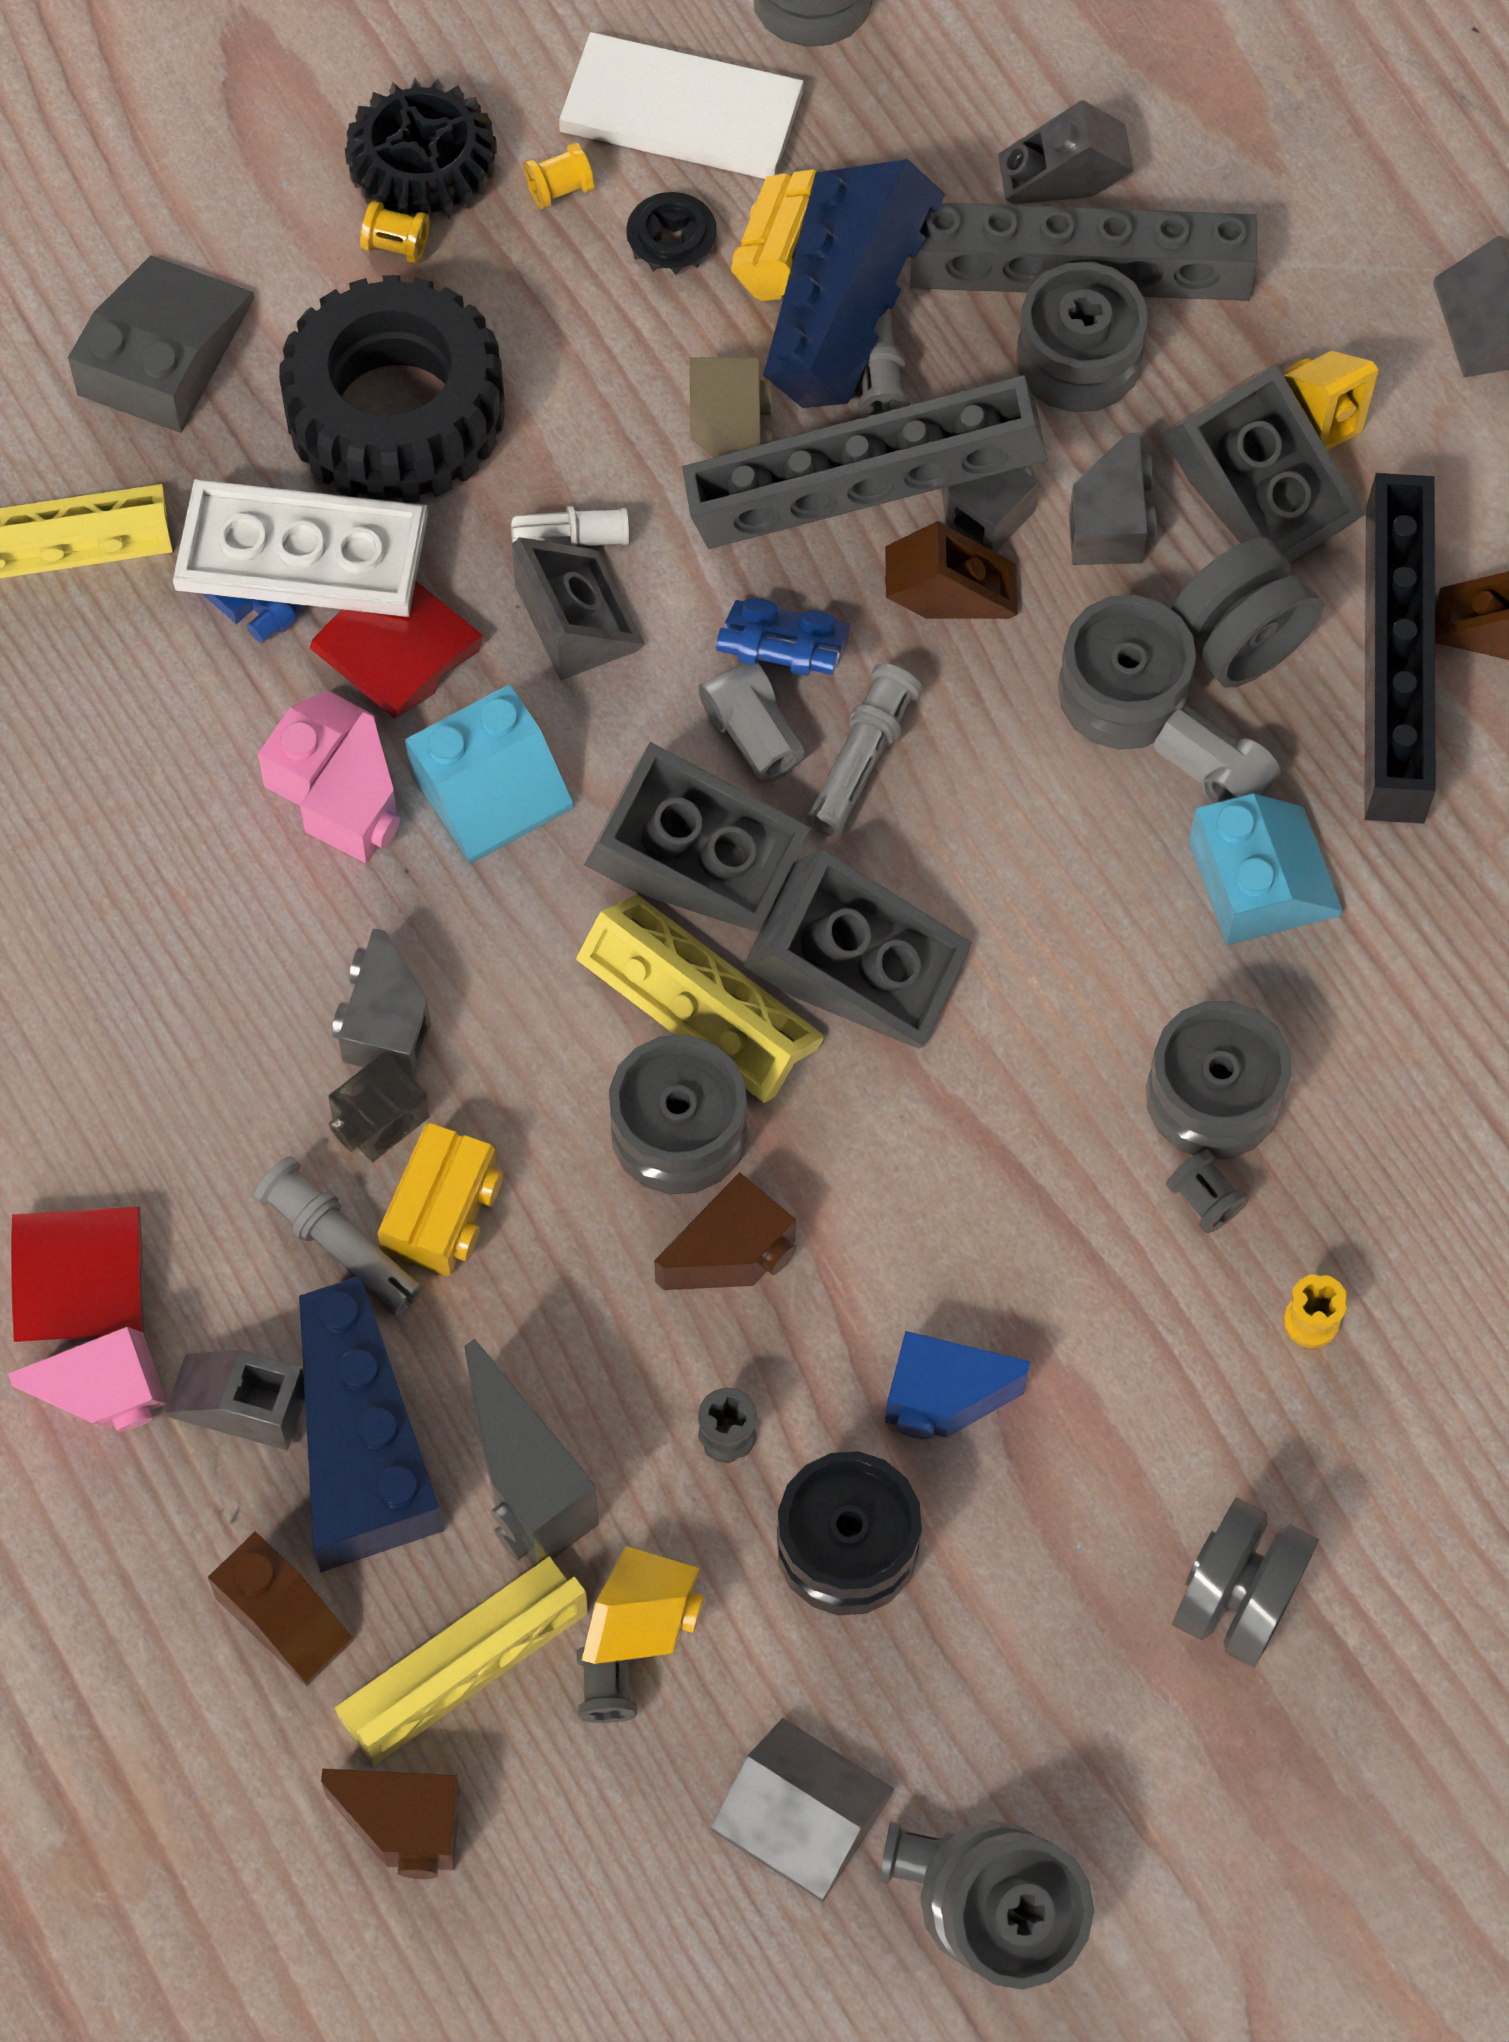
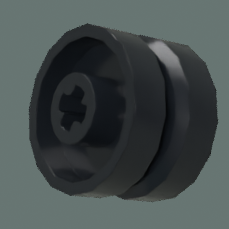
M855 1451L829 1453L806 1464L787 1484L778 1509L777 1551L778 1565L790 1588L810 1606L838 1616L867 1614L892 1602L910 1581L918 1557L922 1532L920 1502L908 1479L886 1460ZM850 1531L857 1533L855 1536H847Z

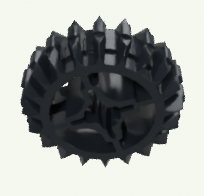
M414 78L409 89L402 90L392 82L389 96L386 97L373 92L370 107L358 106L355 115L356 122L349 123V129L347 130L345 158L346 164L349 165L350 179L354 183L355 188H361V195L364 197L366 204L374 200L383 202L384 209L391 211L398 209L399 213L407 215L422 212L429 214V220L433 212L441 211L450 219L453 213V205L457 204L470 209L471 202L473 201L472 194L484 195L485 188L487 187V178L493 177V172L496 168L495 154L497 153L496 137L493 136L492 122L488 117V113H481V106L478 104L476 97L464 100V93L459 85L444 92L443 85H441L438 78L430 88L422 87L418 80Z

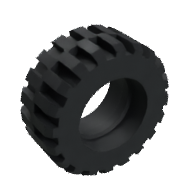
M382 275L383 282L368 284L367 278L349 283L350 290L340 294L335 289L320 298L321 308L317 311L312 307L307 309L297 320L298 332H291L286 339L283 347L284 360L279 366V380L288 433L292 435L293 447L300 460L308 464L310 463L311 473L321 482L330 484L335 480L337 492L349 497H357L359 493L368 495V499L388 501V498H403V503L421 502V494L432 491L434 496L437 497L453 490L452 481L457 477L462 482L467 481L479 470L478 458L481 460L489 458L497 445L496 434L502 431L505 417L504 385L499 345L494 332L486 328L485 317L478 309L470 304L464 307L463 296L447 287H444L439 292L434 290V282L414 277L413 283L401 282L400 275ZM390 365H407L423 369L436 376L445 384L439 394L429 403L419 409L399 415L368 413L355 408L342 398L348 386L358 377L373 369Z

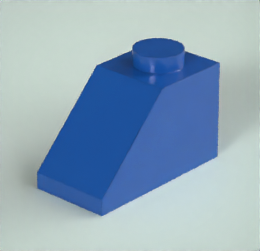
M905 1331L887 1400L885 1423L896 1425L895 1428L898 1432L916 1439H931L933 1434L947 1438L1023 1395L1031 1361Z

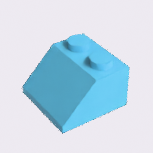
M510 684L405 739L410 774L469 864L573 809L572 799L541 729Z
M1253 793L1196 808L1188 841L1226 945L1342 915V907L1304 806Z

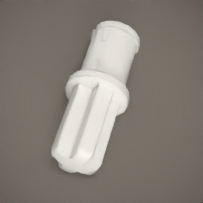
M567 506L566 512L515 515L511 521L512 543L519 537L575 547L609 544L628 545L629 525L627 509L575 511L573 506Z

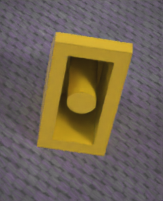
M1331 350L1314 360L1310 358L1300 360L1287 370L1284 377L1327 451L1363 432L1379 372L1373 361Z
M625 1546L596 1600L582 1660L598 1664L673 1654L683 1631L694 1634L702 1613L705 1595L695 1593L700 1568Z

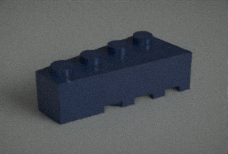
M908 159L815 173L763 375L802 408L849 403L867 365L870 354L879 339L873 332L879 317L888 308L893 309L900 294L901 288L895 283L907 257H917L925 240V237L919 232L929 211L938 212L944 199L945 193Z
M361 1276L299 1295L313 1550L320 1573L444 1531L439 1506Z

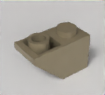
M690 357V438L713 458L771 443L772 430L760 429V415H771V382L769 380H759V357Z

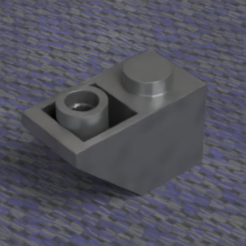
M1084 100L1077 102L998 153L1005 200L1012 204L1092 197L1134 171L1126 124Z
M1139 432L1127 433L1073 484L1069 509L1072 565L1142 563L1146 541H1155L1156 509L1154 505H1145L1144 490H1151L1152 461L1150 455H1141Z
M1025 466L942 488L946 525L986 548L997 552L1035 512L1039 481L1034 478L1031 471Z
M373 928L367 949L358 948L353 957L349 981L351 984H355L350 1002H340L336 1010L332 1037L339 1040L344 1063L414 1079L431 1026L428 1001L386 932Z
M243 1350L186 1354L167 1404L165 1415L169 1418L288 1451L305 1403L302 1367Z

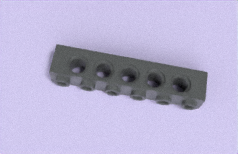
M941 203L938 212H928L919 231L925 237V240L917 257L911 258L910 288L1027 293L1029 287L1046 271L1065 263L1094 262L1115 268L1135 283L1143 297L1249 301L1257 266V214Z
M1025 375L691 463L682 466L690 516L707 548L712 549L1048 461L1038 411Z

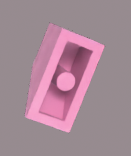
M328 690L290 707L257 753L264 787L300 806L362 712L364 711L373 716L376 725L378 723V716Z
M363 711L301 802L300 810L304 830L307 834L366 864L378 847L384 849L390 844L399 827L400 817L397 815L394 789L374 717Z
M129 1327L117 1330L8 1374L13 1387L89 1422L107 1427L114 1425L116 1432L128 1431L149 1423L153 1420L151 1410L168 1404L143 1332Z

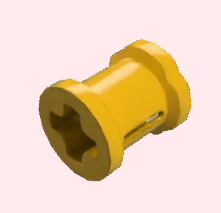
M577 142L567 145L566 152L545 161L537 163L535 160L530 159L523 162V172L528 189L536 205L541 210L549 208L551 200L579 189L584 193H588L595 188L590 164Z
M374 200L369 204L365 213L360 235V247L363 251L372 252L375 248L402 254L406 256L407 262L417 264L421 260L427 244L430 228L429 214L419 212L416 216L387 210L384 209L383 202Z
M1309 1274L1300 1279L1294 1286L1291 1293L1292 1300L1285 1309L1283 1323L1284 1329L1292 1341L1299 1346L1313 1349L1321 1348L1331 1343L1338 1334L1341 1320L1347 1310V1293L1342 1284L1332 1276ZM1306 1307V1309L1314 1311L1317 1308L1321 1307L1326 1311V1315L1321 1311H1317L1313 1315H1309L1307 1312H1305L1304 1309Z

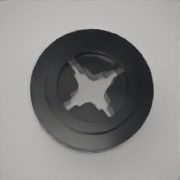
M664 192L646 198L633 209L626 227L627 242H629L635 260L642 259L646 261L653 272L662 267L670 268L677 275L682 267L692 265L699 268L702 258L707 253H713L717 225L710 209L699 199L685 193ZM661 225L673 233L682 230V244L676 243L671 238L661 241Z

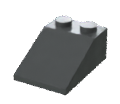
M150 255L93 312L69 354L68 360L77 395L181 433L254 300V293Z
M1277 364L1251 375L1161 432L1162 437L1190 484L1236 539L1242 543L1256 537L1269 538L1289 563L1365 515Z
M650 742L634 766L584 865L638 894L759 932L811 827Z
M822 849L793 863L743 967L794 998L919 1049L925 1046L972 942Z
M474 1338L464 1348L471 1392L495 1505L491 1512L499 1524V1527L494 1531L501 1544L516 1561L526 1556L531 1564L536 1566L548 1556L553 1560L599 1525L596 1485Z

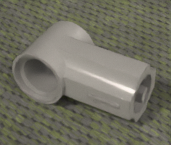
M742 663L699 685V696L711 722L720 732L728 731L759 781L779 779L790 773L792 768L804 759V749L776 707V697L773 688L759 663L756 665Z
M1187 705L1182 709L1178 708L1155 739L1154 750L1201 783L1202 791L1211 804L1253 793L1263 795L1281 774L1277 760L1265 747L1247 738L1240 739L1237 742Z

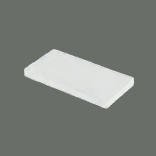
M590 32L559 119L560 132L766 179V176L777 175L803 94V80Z
M194 479L173 577L174 587L176 591L409 617L428 518L427 505Z

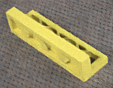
M162 484L0 508V578L173 552Z
M638 894L600 911L576 957L577 961L674 1035H690L712 1042L733 1058L745 1080L746 1090L763 1103L776 1097L794 1063L817 1051L825 1035ZM632 918L635 919L637 922H639V923H640L641 925H643L645 928H642L641 926H639L637 923H635V922H634L633 920H631V919H632ZM684 959L689 960V961L692 962L693 964L688 963V962L685 961ZM778 1030L783 1031L785 1034H787L795 1041L792 1042Z
M548 1556L334 1708L336 1715L374 1767L588 1614L586 1591L575 1576L567 1580L551 1557Z

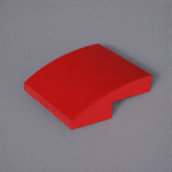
M416 581L409 617L342 609L312 639L310 649L396 719L435 694L440 676L478 653L483 635Z
M140 1206L12 1214L11 1283L14 1342L102 1337L125 1327L144 1333L141 1270L144 1268Z

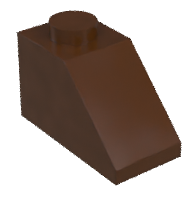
M939 521L885 546L886 598L926 619H1009L1018 615L1016 563Z
M1509 571L1440 587L1435 608V643L1509 660Z
M739 1172L654 1260L655 1283L663 1290L754 1286L766 1272H769L771 1275L780 1272L793 1257L797 1246L794 1245L796 1219Z
M256 1531L208 1576L216 1600L306 1687L354 1641L351 1634L303 1576Z
M322 1768L321 1783L327 1799L387 1867H398V1875L413 1879H432L438 1876V1870H454L460 1799L457 1775Z

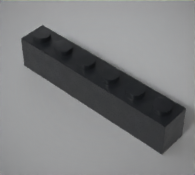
M1375 473L1366 506L1364 820L1424 824L1436 791L1435 476Z

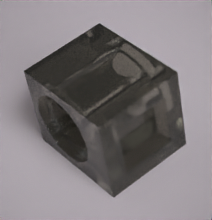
M386 1050L328 1095L333 1118L329 1122V1127L333 1134L347 1150L353 1152L359 1148L372 1163L430 1118L426 1093Z

